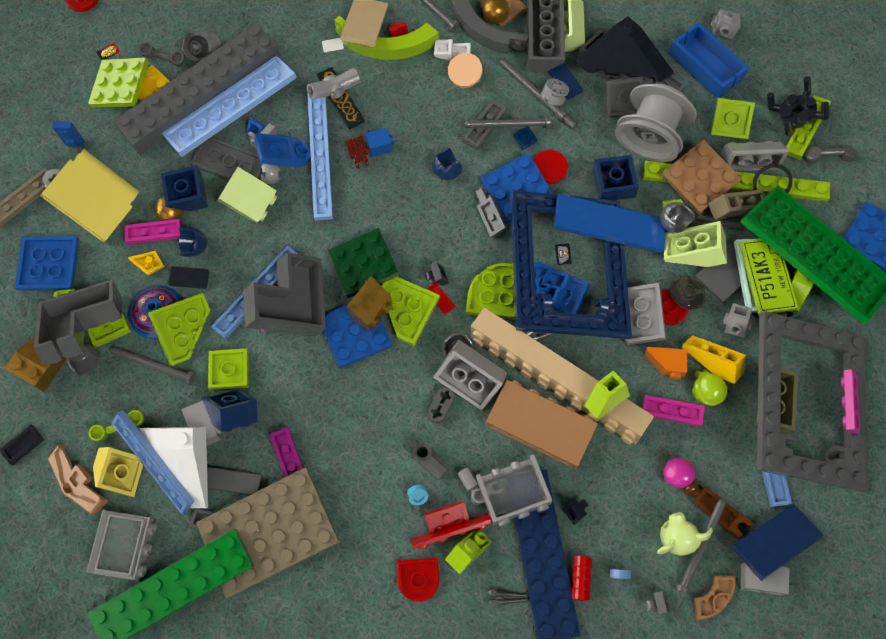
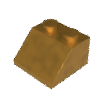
M370 276L347 305L351 320L370 332L380 324V318L383 314H387L391 310L393 305L392 298Z

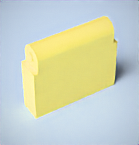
M83 149L75 157L74 161L70 159L40 197L100 241L105 242L133 207L130 203L137 197L139 190Z

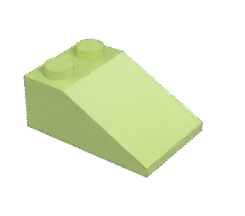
M721 221L686 228L680 233H665V262L703 267L726 264V236Z

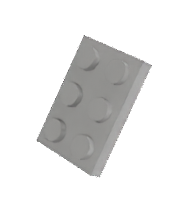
M653 283L629 287L628 296L632 337L626 339V344L632 345L666 340L660 284Z

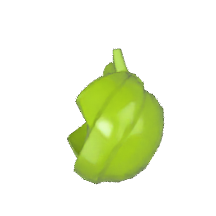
M703 369L702 372L695 371L694 376L698 378L694 383L692 393L697 401L706 406H716L722 403L727 395V385L723 379L709 373L707 369Z

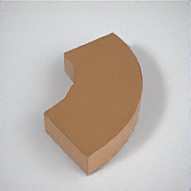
M713 576L709 592L702 597L694 598L696 620L711 618L719 614L727 606L735 591L736 576Z

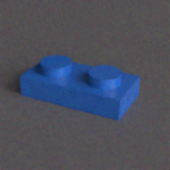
M53 122L52 128L66 146L72 148L83 146L84 139L72 122Z

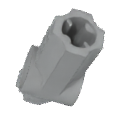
M352 68L338 76L329 75L323 81L308 84V96L310 99L326 96L336 99L342 96L346 89L361 83L357 71Z

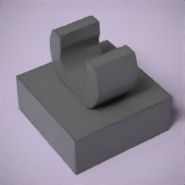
M666 591L654 592L655 599L646 601L647 610L658 609L659 614L671 613Z

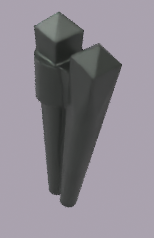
M490 589L488 591L491 596H495V599H490L488 602L491 606L529 601V594L509 592L504 589Z

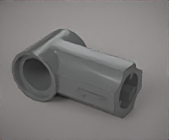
M419 443L415 446L413 451L414 460L439 481L450 467L431 450L428 444ZM424 449L428 452V455L425 458H420L417 455V451Z

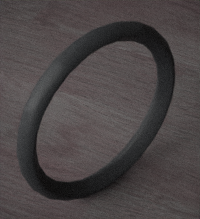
M780 164L766 165L754 176L753 190H757L756 185L759 175L769 168H780L786 172L789 184L785 192L789 193L793 184L791 172Z

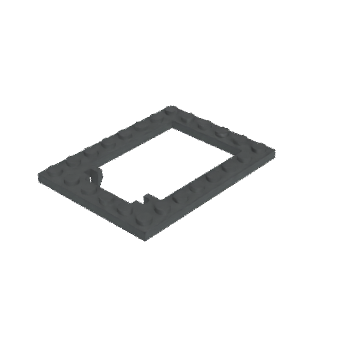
M767 311L760 313L758 471L859 492L867 491L864 336ZM781 338L843 353V377L844 370H853L857 374L860 434H851L844 428V447L832 446L826 453L827 462L793 455V449L786 447V442L793 441V435L780 433ZM839 453V459H835L836 454Z

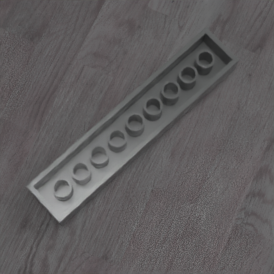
M256 22L115 119L114 123L140 155L164 138L162 135L164 131L273 57H280L278 46Z

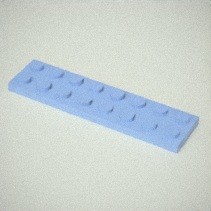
M275 56L164 131L162 135L176 152L183 157L297 77L279 57Z

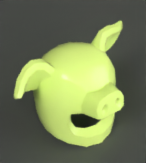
M684 513L669 515V520L661 527L660 536L663 547L658 549L657 553L664 554L670 552L678 556L691 554L699 548L701 541L708 540L711 537L713 529L710 528L706 533H699L696 526L686 520Z

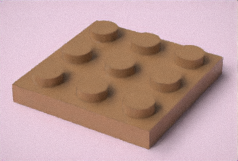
M702 140L662 172L661 175L698 215L709 207V202L727 193L741 181V177L705 140Z

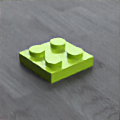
M717 98L711 134L748 139L755 103Z
M247 348L209 351V390L249 388V350Z

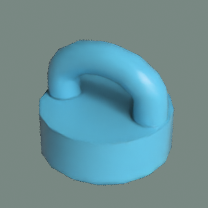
M414 485L407 491L409 502L413 505H422L428 500V491L423 485Z

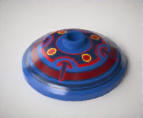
M155 285L147 287L140 291L131 301L128 309L129 323L140 336L148 339H158L148 313L183 299L178 292L168 286ZM155 305V308L150 310V307Z

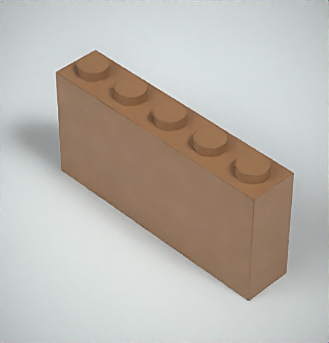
M506 380L486 420L485 426L576 470L598 423L594 422L595 420L588 415L581 416L577 414L576 410L569 406L563 407L558 405V402L548 397L546 399L540 396V393L534 389L527 390L523 388L522 384L517 381Z

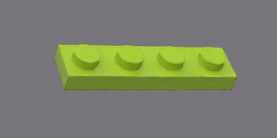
M816 95L813 96L816 100L817 111L821 112V104L825 101L829 103L830 107V100ZM815 119L812 123L804 124L803 127L795 129L786 146L789 150L788 156L798 160L802 159L822 119Z

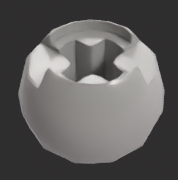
M261 165L260 168L263 170L261 179L264 183L272 185L280 180L278 177V172H280L279 165Z

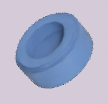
M610 569V577L630 579L631 570Z

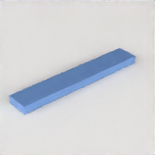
M287 245L253 282L277 286V260L287 252L298 253ZM243 293L211 326L225 340L244 321Z
M125 411L117 412L112 422L114 428L181 514L186 513L194 503L192 497Z

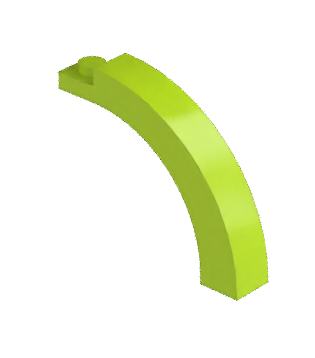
M338 16L334 19L335 30L341 36L346 21L341 16ZM426 22L417 30L406 35L391 38L378 37L375 47L343 40L342 42L349 49L366 57L380 60H399L419 55L434 47L435 40H439V32Z

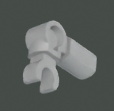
M467 467L460 471L458 476L467 492L470 491L471 502L476 506H480L485 501L480 488H478L479 485L470 468ZM497 482L485 487L489 499L491 495L498 496L503 491L502 488L499 490L493 489L492 485Z

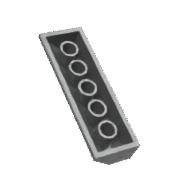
M527 0L528 72H547L565 62L564 0Z

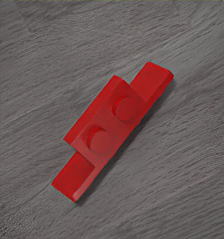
M464 501L426 512L424 514L430 532L411 538L413 549H423L428 547L430 543L436 541L444 542L451 536H462L475 528H486L488 524L492 523L491 517L486 513L469 519Z

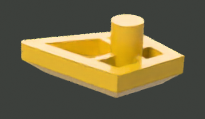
M156 251L128 257L134 265L148 276L165 267Z

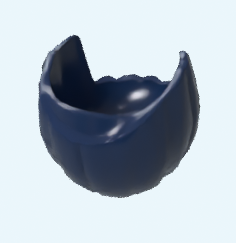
M449 147L437 154L432 162L433 172L442 180H453L462 172L461 164L456 160Z
M193 227L179 228L180 256L193 257L200 255L207 246V238L204 233Z

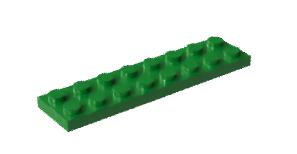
M233 529L88 612L98 639H129L253 568L254 564L237 529Z

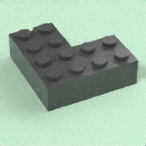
M287 252L277 260L278 286L253 282L243 291L245 328L314 337L326 329L321 258L310 256L303 258V255Z
M113 279L38 302L34 349L44 365L58 363L63 357L67 359L83 354L84 330L96 328L99 325L115 322L122 318V296Z

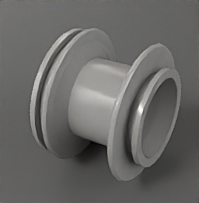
M644 84L635 87L630 94V99L637 113L625 115L618 120L615 130L616 139L625 149L641 158L655 162H669L676 159L683 149V141L675 130L677 127H685L694 123L697 117L696 109L683 93L673 87L664 84Z

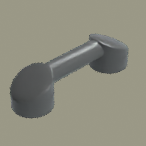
M142 42L139 45V52L146 58L157 57L168 60L177 67L185 62V55L181 51L176 50L168 54L157 51L149 42Z
M851 145L831 149H820L815 146L808 148L803 158L809 164L816 163L820 156L840 155L842 160L851 161L856 156V151Z

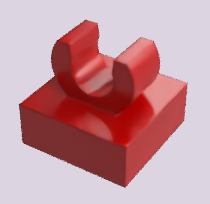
M404 21L400 23L395 22L388 28L391 37L409 34L407 24Z

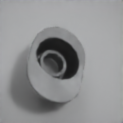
M210 31L191 33L184 38L181 51L184 52L188 59L198 62L220 48L221 42L217 35Z

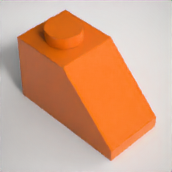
M647 347L644 356L663 376H668L672 380H679L687 373L686 349Z

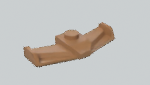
M58 444L48 457V461L61 487V491L66 497H69L91 515L101 511L108 502V499L102 497L88 486L92 479L90 474L82 464L75 465L73 468L65 451V445Z

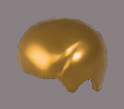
M486 0L483 4L485 21L491 24H499L508 18L509 8L505 0Z
M164 197L159 199L155 205V216L159 221L180 219L183 215V210L167 208Z

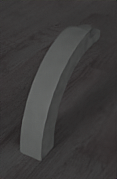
M451 0L456 20L460 22L463 31L477 43L491 50L508 54L509 48L517 51L527 49V34L496 29L478 17L472 9L469 0Z

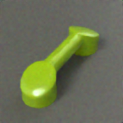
M132 410L128 413L129 418L136 427L143 424L144 415L140 411ZM94 425L89 429V437L94 441H103L108 437V434L117 430L113 425L108 427Z

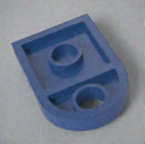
M255 134L254 141L261 164L302 167L309 162L311 151L309 146L302 140L288 136Z

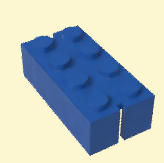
M699 22L688 29L686 34L683 33L672 42L669 52L680 65L716 98H721L731 88H734L743 81L749 69L745 63Z

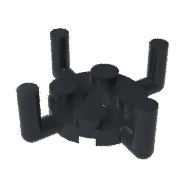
M806 76L803 79V94L789 95L781 105L775 104L774 93L770 92L767 94L768 109L779 112L786 136H790L794 128H801L804 124H810L815 119L827 120L829 118V103L826 101L822 102L820 112L817 111L816 100L813 97H809L812 92L810 76ZM796 110H802L800 113H794Z

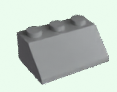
M731 142L724 145L721 156L734 171H759L762 167L769 164L781 165L789 150L781 142ZM769 168L766 170H778L779 168Z
M458 340L433 378L480 410H483L502 386L507 372Z

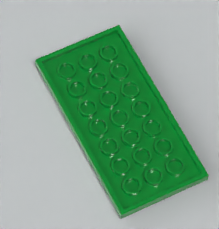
M778 185L740 221L748 230L758 236L761 241L769 245L778 255L787 260L794 268L804 274L808 280L815 283L824 293L828 294L863 324L870 320L886 299V272Z

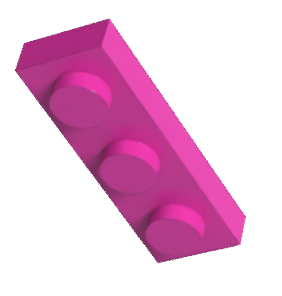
M180 219L125 225V243L131 245L179 239V228H182V222Z
M844 370V377H841L842 389H845V396L842 397V406L846 409V416H843V426L851 434H860L857 374L853 370Z
M649 395L644 396L642 409L653 415L656 419L701 427L703 424L705 406Z

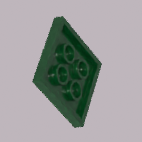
M379 228L328 250L347 298L355 296L370 276L379 284L399 276V272Z

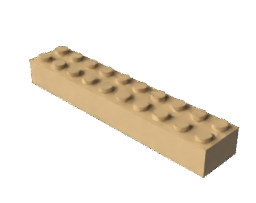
M483 308L472 323L471 339L478 347L484 346L492 356L496 358L499 356L505 360L504 363L509 367L519 369L524 377L528 379L533 378L541 388H548L554 392V396L558 399L567 400L573 409L577 411L582 410L595 420L594 422L599 421L602 423L607 431L611 433L616 432L627 444L633 443L636 445L654 418L653 415L625 399L601 419L597 420L585 407L586 401L599 382L597 379L522 331H516V327L486 308Z

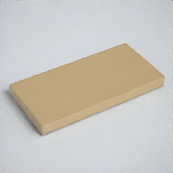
M354 0L340 40L375 47L388 9V3L376 0Z

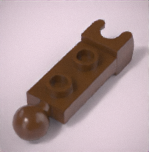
M694 480L690 485L682 488L685 494L696 497L692 503L709 517H711L718 500L722 499L707 486L699 490L698 484ZM726 503L717 524L725 529L734 539L739 540L743 537V533L739 531L738 524L747 528L752 525V521Z

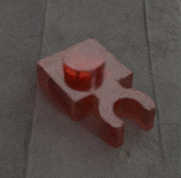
M360 136L345 141L350 158H355L356 168L360 169L359 162L364 161L366 166H369L368 158L365 156L368 152L363 137Z

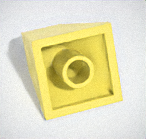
M111 447L99 448L93 465L95 487L134 497L143 464L134 454Z

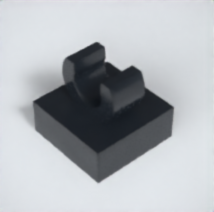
M437 261L430 264L432 271L425 273L426 280L430 281V283L437 282L442 286L448 284L444 267Z
M574 497L562 510L573 525H575L587 515L585 508L589 504L585 499L578 503Z

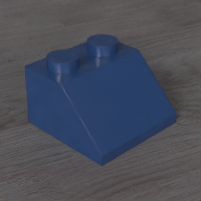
M197 165L161 174L167 208L194 211L208 207L203 175Z
M239 388L202 397L212 425L221 432H230L234 428L248 427L250 424L258 422L257 400Z

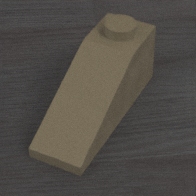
M763 189L722 194L708 204L714 220L728 219L749 213L765 197Z

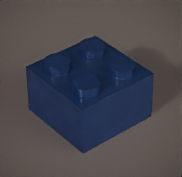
M632 155L595 160L593 175L598 199L621 200L636 198L639 186Z

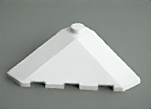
M206 427L138 428L194 500L190 508H208Z

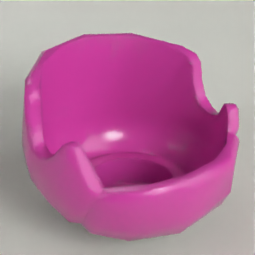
M673 458L664 467L663 474L666 483L675 488H684L690 485L695 478L694 467L687 459Z

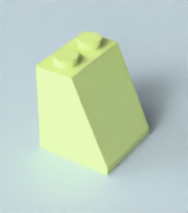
M237 167L217 201L257 223L259 220L263 221L268 213L266 208L269 204L272 206L275 202L277 190Z

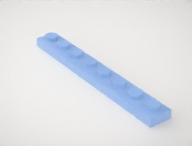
M308 96L314 220L333 219L326 97L310 99Z

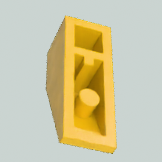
M693 335L683 344L682 348L686 349L691 356L711 373L727 382L735 384L744 374L745 354Z

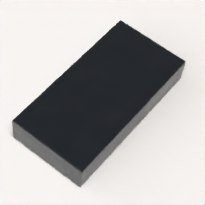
M171 267L168 284L174 287L207 289L210 272L208 269Z
M31 424L0 449V453L9 465L13 466L45 439L35 426Z

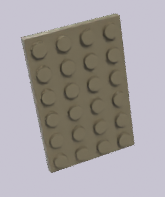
M306 467L196 522L205 545L231 530L237 529L254 564L253 568L221 585L226 599L340 543L309 470Z

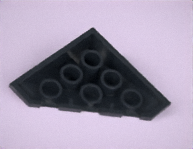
M629 16L614 25L575 60L588 73H594L595 70L606 71L605 75L619 76L620 73L630 74V78L643 77V80L645 76L655 77L654 81L657 82L664 81L674 73L642 27Z

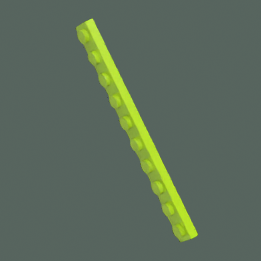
M645 161L643 180L668 183L661 175L672 164ZM735 171L741 177V181L730 190L741 192L753 191V179L756 174ZM760 174L757 179V190L763 189L764 193L768 195L778 185L785 191L788 187L789 179L788 177ZM793 178V184L788 194L793 198L828 202L830 199V182Z

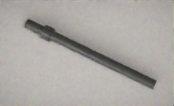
M504 58L500 60L499 64L556 114V118L561 122L564 121L571 129L576 128L577 123L568 116L569 114L564 109L549 104L547 99L543 100L541 91Z

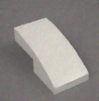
M452 39L435 40L434 56L437 58L452 60L461 53L471 54V43H453Z

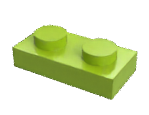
M122 313L121 319L99 325L96 328H89L87 331L93 346L97 348L130 333L131 329L125 315Z

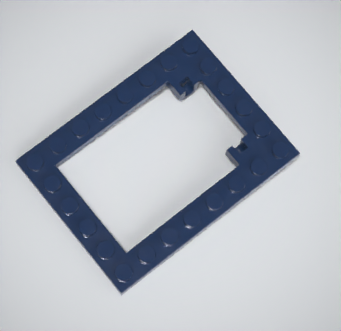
M512 190L511 219L516 331L630 339L632 337L624 244L603 240L608 299L597 298L595 307H600L596 315L550 312L552 295L535 293L532 212L555 214L558 195ZM576 197L620 208V201Z

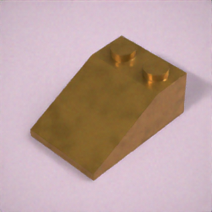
M34 336L13 354L4 369L44 392L65 363L66 358L63 357L58 363L44 365L34 349Z

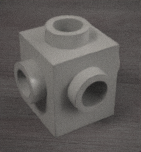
M720 9L717 16H714L711 22L713 34L733 39L740 28V14Z
M733 303L730 313H726L724 317L725 333L744 337L746 330L750 331L753 320L750 319L752 308Z

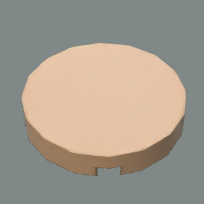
M470 53L456 55L448 66L450 80L455 86L460 88L472 87L480 81L483 74L480 60Z

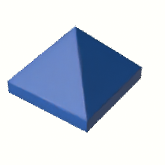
M250 117L246 133L248 134L250 131L254 134L261 133L265 126Z

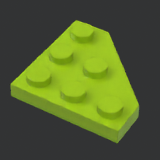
M395 277L384 282L382 285L392 298L393 305L388 313L397 339L415 347L440 299V295L400 277Z
M203 293L148 313L170 367L189 360L193 353L195 344L210 312Z

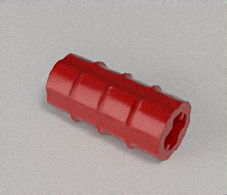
M574 556L572 600L590 602L592 580L591 557Z

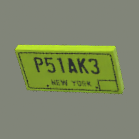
M761 239L741 242L739 245L758 315L763 311L780 313L797 310L798 305L785 259L778 255L769 245L761 241Z

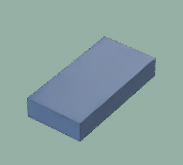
M762 471L770 508L792 505L786 476Z

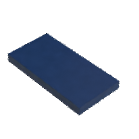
M792 504L735 543L732 549L762 582L819 541L824 535Z

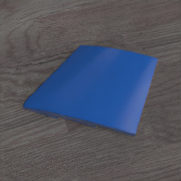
M535 262L536 293L552 295L551 309L560 313L578 314L589 290L590 283L572 278L568 273L553 270L549 265Z

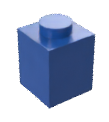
M387 128L366 133L372 157L392 152L391 145L394 144L392 134H388Z

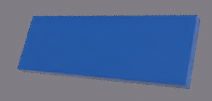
M558 194L554 229L659 253L664 251L665 228L661 224V217L563 194Z

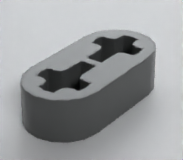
M444 387L437 392L428 410V418L432 423L439 424L446 418L454 402V393L451 389ZM449 393L450 400L446 399L444 404H441V394ZM441 407L440 415L442 416H437L436 419L433 418L432 412H436Z

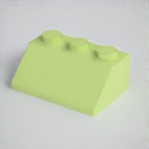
M564 0L565 52H572L585 44L584 4L582 0Z

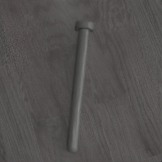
M421 0L449 25L451 32L459 29L460 22L452 20L432 0Z
M544 116V119L465 121V127L544 126L547 129L551 126L550 116Z
M117 347L110 348L111 354L185 380V384L192 385L196 378L195 372L189 371L186 373Z
M718 500L704 533L712 528L713 534L726 505L724 500ZM710 538L701 541L699 548L694 552L680 585L676 584V590L689 595L691 590L688 587Z

